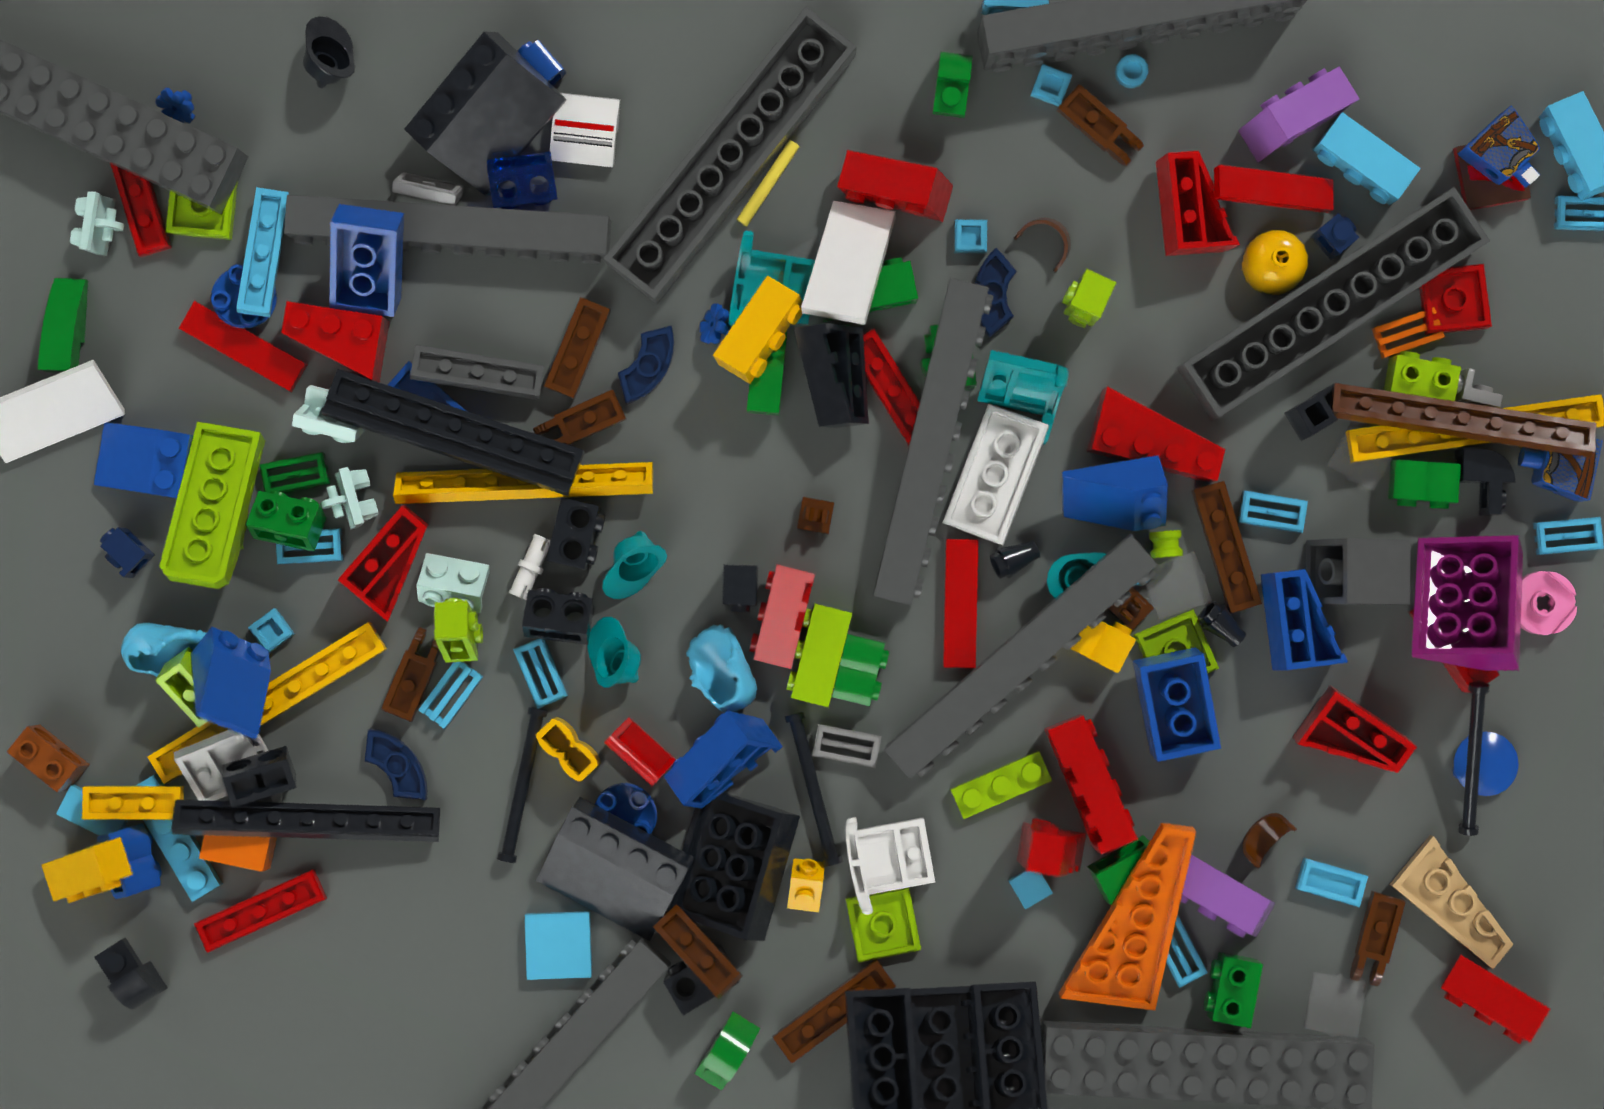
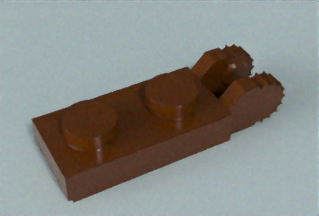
M1079 84L1057 109L1062 116L1104 152L1107 150L1110 156L1123 166H1127L1131 159L1126 152L1113 143L1119 135L1125 143L1136 151H1140L1144 146L1143 142L1126 128L1127 124Z
M612 389L554 415L555 418L534 427L533 431L537 435H543L559 426L563 436L555 439V441L571 445L627 419Z
M421 627L418 628L409 650H406L381 708V710L409 722L414 720L437 665L436 659L440 654L435 639L432 642L427 658L417 654L426 638L427 630Z
M1371 891L1355 949L1356 956L1353 959L1350 971V978L1352 980L1359 981L1364 971L1366 959L1371 958L1375 962L1369 976L1370 985H1380L1386 963L1389 964L1405 907V900Z

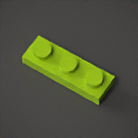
M1036 751L950 788L962 818L966 819L1049 783L1052 779L1040 751Z

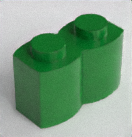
M1393 460L1390 464L1388 499L1397 500L1396 506L1416 507L1417 501L1429 502V508L1449 509V504L1459 502L1461 464Z
M847 633L832 697L870 706L871 700H878L882 682L876 681L879 668H886L889 651L884 650V642Z

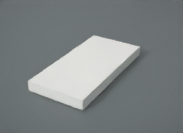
M833 201L802 303V314L866 324L896 219L895 211Z
M94 359L0 397V456L5 463L125 415L124 407Z
M988 403L944 517L943 524L1004 546L1050 426Z

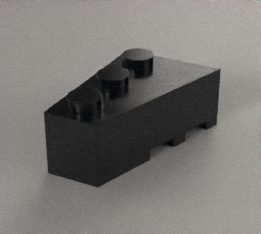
M829 323L794 328L819 427L840 428L869 424L863 328Z

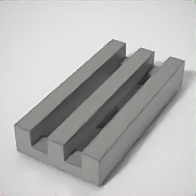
M403 172L393 181L392 192L455 206L456 202H459V199L463 196L464 187L459 184Z
M818 724L812 756L876 768L882 736ZM823 732L874 741L873 747L822 738ZM823 744L871 754V759L822 751L820 747Z

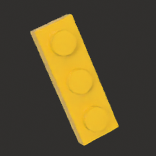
M83 786L82 819L173 820L175 799L184 800V786Z

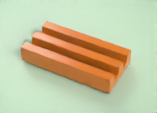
M1433 307L1432 314H1435L1436 310L1435 307ZM1425 311L1372 329L1382 359L1399 354L1401 351H1408L1443 339L1445 337L1444 332H1439L1387 350L1385 344L1426 331V323L1382 338L1381 332L1425 317ZM1439 319L1433 321L1434 326L1441 325Z

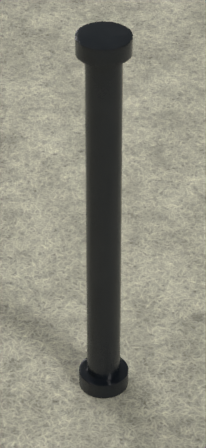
M1484 682L1469 683V691L1472 692L1464 807L1463 820L1459 824L1458 829L1460 834L1475 836L1479 833V826L1476 825L1480 760L1485 694L1489 693L1490 686Z
M529 707L528 714L531 715L502 852H498L497 859L500 861L516 863L517 856L514 854L538 745L536 734L541 730L543 717H547L548 713L544 709Z
M803 712L785 716V720L791 726L825 855L823 864L824 867L839 864L843 860L842 856L837 854L802 721L805 716Z

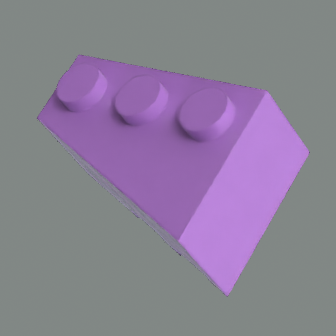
M1340 66L1330 72H1327L1325 68L1308 78L1310 83L1305 86L1301 81L1284 92L1286 96L1281 99L1278 95L1271 97L1260 105L1263 110L1238 130L1258 163L1267 158L1276 149L1289 145L1295 138L1308 131H1312L1359 100L1358 95Z
M1191 855L1181 902L1186 904L1188 899L1200 905L1197 911L1215 921L1216 917L1219 916L1228 921L1229 923L1226 928L1244 938L1246 933L1257 937L1276 903Z

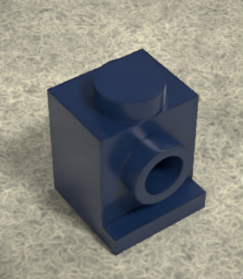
M1339 213L1310 236L1330 260L1341 254L1360 238L1355 233L1357 229L1354 223L1349 218L1342 217Z
M118 527L116 530L112 528L100 539L102 543L100 547L107 552L105 558L118 569L123 568L119 574L124 578H134L155 556L127 528Z

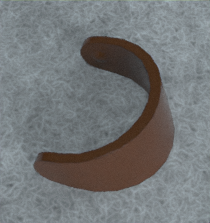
M1034 219L1024 225L1013 239L1017 240L1028 227L1035 224H1046L1055 228L1060 233L1064 242L1063 257L1053 270L1056 273L1069 255L1071 245L1069 233L1055 219Z
M1279 813L1265 815L1253 824L1244 838L1242 848L1245 857L1259 869L1261 861L1268 850L1283 835L1292 830L1295 832L1297 828Z

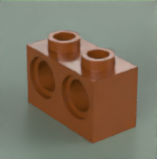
M41 725L27 726L7 751L8 754L56 792L68 790L70 785L75 784L90 765Z

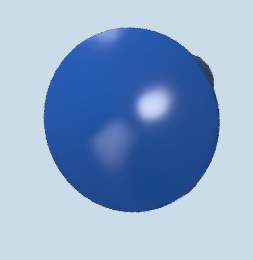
M236 264L224 272L214 283L211 292L212 306L218 317L231 326L237 328L255 327L265 322L269 317L237 313L236 307L243 265ZM276 288L274 290L271 315L277 303Z
M1483 731L1478 795L1493 796L1505 791L1515 780L1519 766L1518 756L1513 745L1505 737L1494 732ZM1469 735L1458 746L1452 769L1453 775L1464 788Z
M630 783L614 784L606 788L595 802V805L649 834L653 832L656 826V805L652 797L637 785Z

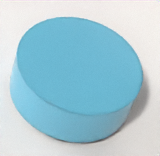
M1129 54L1121 58L1115 69L1117 81L1126 88L1140 86L1148 75L1147 62L1136 54Z

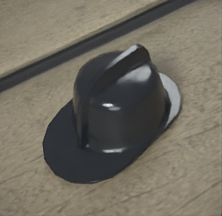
M322 16L312 18L306 24V50L303 57V66L308 74L316 79L317 86L324 88L327 84L337 83L341 78L350 77L355 72L353 44L346 29L337 21Z

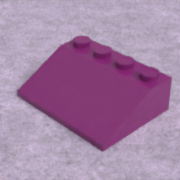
M1519 535L1418 538L1412 657L1484 671H1519L1523 551Z

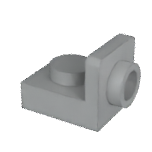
M1467 368L1460 371L1455 401L1500 408L1503 395L1493 393L1492 387L1474 385L1471 388L1475 369Z

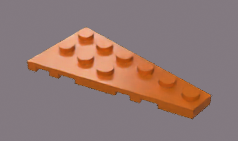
M1168 823L1160 824L1060 989L1059 996L1061 999L1155 1011L1196 836L1194 827Z

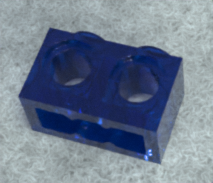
M551 151L487 160V173L493 208L515 209L520 204L528 203L545 205L552 200L558 199ZM537 176L547 179L541 185H535L531 180ZM503 181H511L515 184L510 189L499 187V184Z

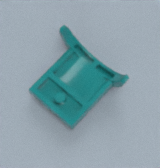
M744 231L732 292L729 325H734L767 275L798 293L803 302L815 260L752 250L754 232ZM802 314L797 323L808 325L810 315Z
M991 350L977 401L1042 415L1041 422L1050 426L1043 445H1045L1050 436L1063 390L1067 386L1069 369L1053 363Z

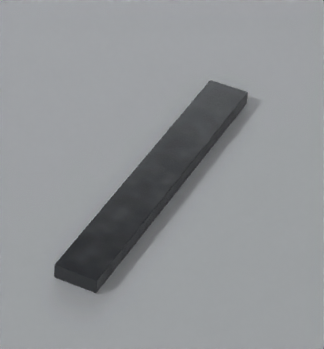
M175 799L171 830L172 834L439 842L440 808L249 802L232 808L230 801Z

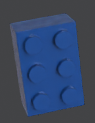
M343 204L338 205L330 222L329 308L389 317L395 316L402 293L404 213Z
M1194 647L1133 660L1149 751L1154 759L1160 762L1221 749L1204 654Z

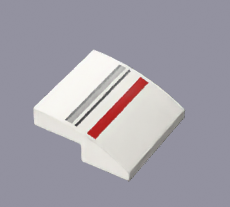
M560 93L567 100L553 116L549 160L613 167L616 133L618 132L620 99Z

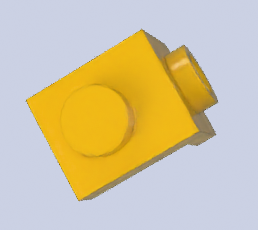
M793 859L787 909L819 913L825 869L823 862L812 859Z

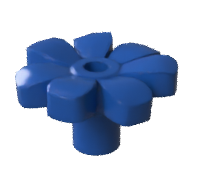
M164 88L161 91V95L155 99L156 105L163 108L161 112L164 115L182 123H191L195 118V115L192 113L194 105L190 102L192 96L188 91H175L173 93L170 88Z
M712 304L711 310L708 309L704 316L706 322H700V340L702 342L717 344L721 340V334L727 335L732 328L728 322H725L729 317V311L724 308L722 309V305Z

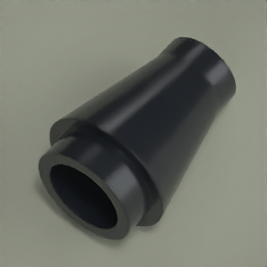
M1031 540L1027 543L996 549L995 553L990 555V562L994 572L1000 579L1005 576L1011 578L1032 561L1040 558V552L1036 543Z
M1212 601L1198 616V620L1202 623V628L1228 642L1232 647L1239 645L1246 637V633L1238 625L1225 604Z

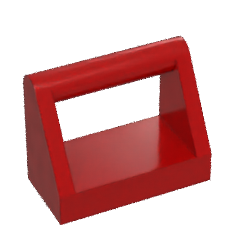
M628 717L604 742L651 786L677 760L631 717Z

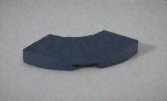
M997 247L983 262L975 284L989 287L988 294L993 295L989 314L983 313L980 326L985 327V334L988 338L1014 317L1007 304L1006 292L1010 280L1017 271Z
M672 325L641 333V348L637 359L628 368L618 372L626 404L638 401L648 395L665 377L674 353Z
M368 729L365 762L377 765L387 774L392 783L393 797L426 800L427 781L422 765L414 752L395 736L383 731Z

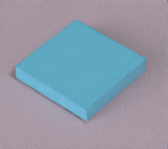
M590 911L525 914L527 980L592 977Z

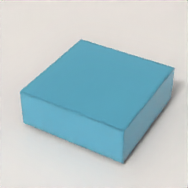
M1042 64L1030 96L1060 106L1072 74Z
M955 220L954 253H987V220Z
M273 608L248 627L260 645L267 649L269 653L295 635L276 608Z
M1025 870L1008 880L1025 910L1053 894L1041 873Z

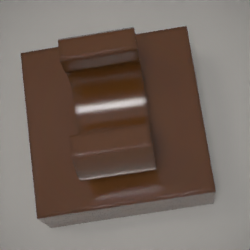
M803 497L797 529L829 535L834 502Z
M1132 587L1128 590L1131 596L1117 608L1114 604L1107 608L1123 625L1131 630L1154 609Z

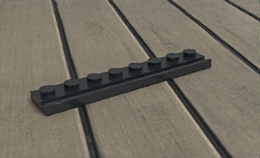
M337 369L326 397V403L321 410L323 416L566 496L570 494L571 486L574 483L584 455V450L339 369Z

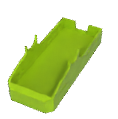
M197 422L160 562V568L170 581L215 589L229 584L240 550L244 549L243 541L247 529L248 508L265 444V439L261 432Z

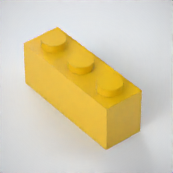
M767 275L714 352L713 356L718 365L751 384L755 377L759 378L767 367L768 362L766 360L773 350L777 351L782 346L787 329L791 324L795 325L802 316L801 307L803 302L800 295Z
M121 837L41 865L53 902L66 898L67 902L71 903L122 885L120 879L133 875Z

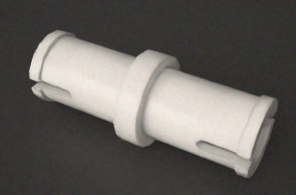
M537 534L533 535L524 559H520L518 563L520 569L508 593L527 600L528 590H532L538 574L542 575L544 569L541 567L549 551L551 540Z

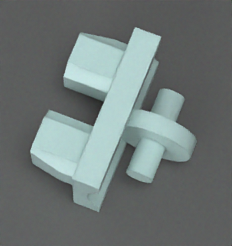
M88 192L87 197L77 198L75 211L77 215L84 217L82 228L75 227L71 230L70 243L79 246V249L107 256L109 242H112L113 231L124 230V224L115 221L117 212L115 210L116 199L102 196L97 192Z
M349 467L338 469L335 477L341 496H338L336 485L326 487L329 499L321 502L322 509L332 508L334 517L340 518L344 516L341 506L344 505L350 529L358 528L364 521L372 519L379 514L374 498L358 502L355 492L370 487L367 470L349 471Z

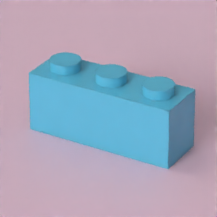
M1584 91L1548 105L1539 116L1540 128L1543 134L1550 138L1554 146L1555 159L1560 165L1564 166L1568 174L1570 189L1578 194L1581 201L1604 192V131Z
M1343 112L1334 119L1313 148V151L1318 154L1317 157L1322 163L1330 167L1336 166L1344 172L1343 176L1346 180L1357 186L1361 184L1370 191L1369 195L1381 204L1387 203L1391 205L1396 202L1421 169Z

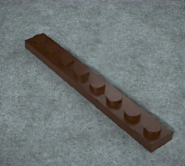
M1335 383L1332 388L1330 408L1338 419L1590 458L1595 453L1596 423L1339 383Z

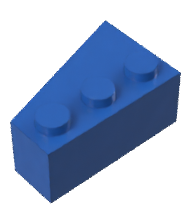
M727 711L718 716L714 725L704 735L694 741L693 747L672 764V768L664 778L683 806L702 809L734 784L731 780L746 767L751 772L759 766L756 762L758 758L770 749L776 753L783 746L762 718Z

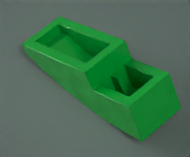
M54 278L43 320L38 370L49 373H61L79 365L80 343L85 344L87 279Z
M788 329L785 332L786 337L782 346L777 351L773 350L766 360L768 363L763 374L759 378L755 377L751 384H749L747 413L776 416L780 414Z

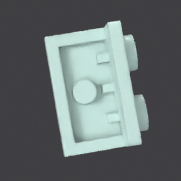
M313 385L308 386L304 404L293 415L292 426L301 428L307 434L331 436L337 442H355L366 429L323 416L321 410L326 403L329 390Z
M426 553L417 582L418 601L435 607V602H444L448 598H460L463 601L468 600L472 612L481 613L482 597L490 572L489 565Z

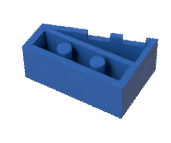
M1306 569L1260 574L1272 670H1293L1348 663L1345 654L1341 653L1334 638L1336 634L1332 626L1328 625L1321 610L1323 606Z

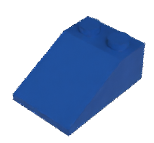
M104 423L94 485L177 498L193 435L116 423Z
M1159 455L1062 472V512L1064 517L1131 531L1151 530L1166 526L1168 484Z
M211 626L191 652L196 716L256 739L259 735L271 673L269 651L258 643H250L238 638L232 632L222 631Z

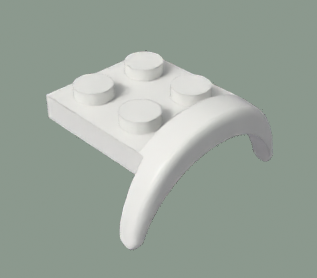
M229 729L175 751L174 760L198 800L216 801L228 796L222 780L223 764L268 751L260 735L253 739ZM282 793L272 795V802L281 803Z
M856 817L847 819L845 839L849 867L859 906L865 915L873 913L869 897L871 894L935 883L924 818L857 829Z

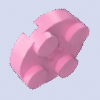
M1536 571L1523 576L1521 628L1537 635L1555 634L1565 630L1572 623L1577 613V606H1575L1576 592L1570 581L1556 572ZM1547 595L1550 598L1547 602L1550 606L1549 610H1539L1537 608V598Z

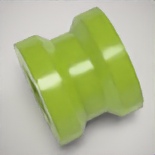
M1181 530L1150 532L1149 539L1153 542V549L1150 552L1151 557L1183 556V549L1179 547V539L1182 537Z

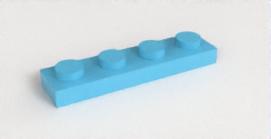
M256 187L236 307L237 313L270 317L285 227L286 200L289 192Z
M154 774L136 786H164L158 774ZM143 820L192 902L223 884L210 861L199 859L201 846L194 835L172 834L173 820Z

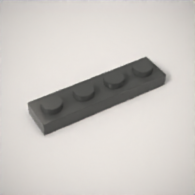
M415 345L410 379L539 400L544 366Z

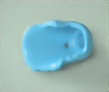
M150 622L140 623L131 628L124 637L121 654L126 666L130 670L152 674L157 677L167 661L187 647L194 650L206 633L202 632L201 629L197 631Z
M721 624L718 626L712 625L690 641V647L686 655L689 657V664L692 670V675L689 678L692 681L691 686L700 689L704 697L713 706L725 713L727 711L738 712L750 705L756 698V679L752 676L740 643L732 629L729 627L724 628Z

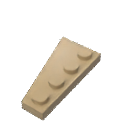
M1430 835L1389 885L1484 964L1494 969L1514 944L1489 910L1478 899V895L1461 876L1453 861L1444 853L1436 838Z

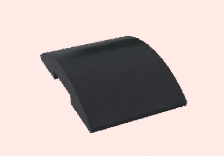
M1036 981L975 984L955 987L845 991L853 1109H1048Z

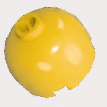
M1270 230L1258 235L1247 245L1243 255L1242 271L1246 281L1254 290L1266 294L1280 295L1291 291L1302 281L1308 268V254L1304 244L1296 235L1284 230Z

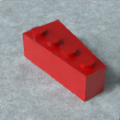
M1107 386L1101 393L1087 452L1121 461L1159 455L1163 471L1213 483L1218 481L1226 449Z
M1079 714L1045 728L1044 730L1092 847L1102 855L1138 840L1133 829L1135 827L1128 809H1124L1120 797H1122L1119 785L1115 778L1111 779L1107 767H1110L1108 758L1103 748L1098 749L1094 740L1098 735L1092 720H1085L1084 715Z

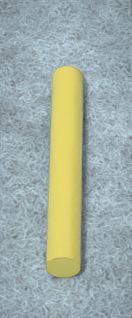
M792 140L787 142L736 219L738 222L746 227L748 226L800 146Z

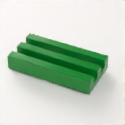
M319 452L260 464L264 492L279 491L289 493L330 484V478L327 475L328 468L325 464V453ZM317 461L318 464L317 467L269 476L268 473L269 470ZM320 474L319 479L271 488L270 484Z

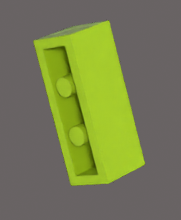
M814 604L813 610L806 609L802 627L808 628L805 641H798L794 657L800 660L798 671L790 672L786 690L792 691L791 698L829 708L852 617L851 612Z

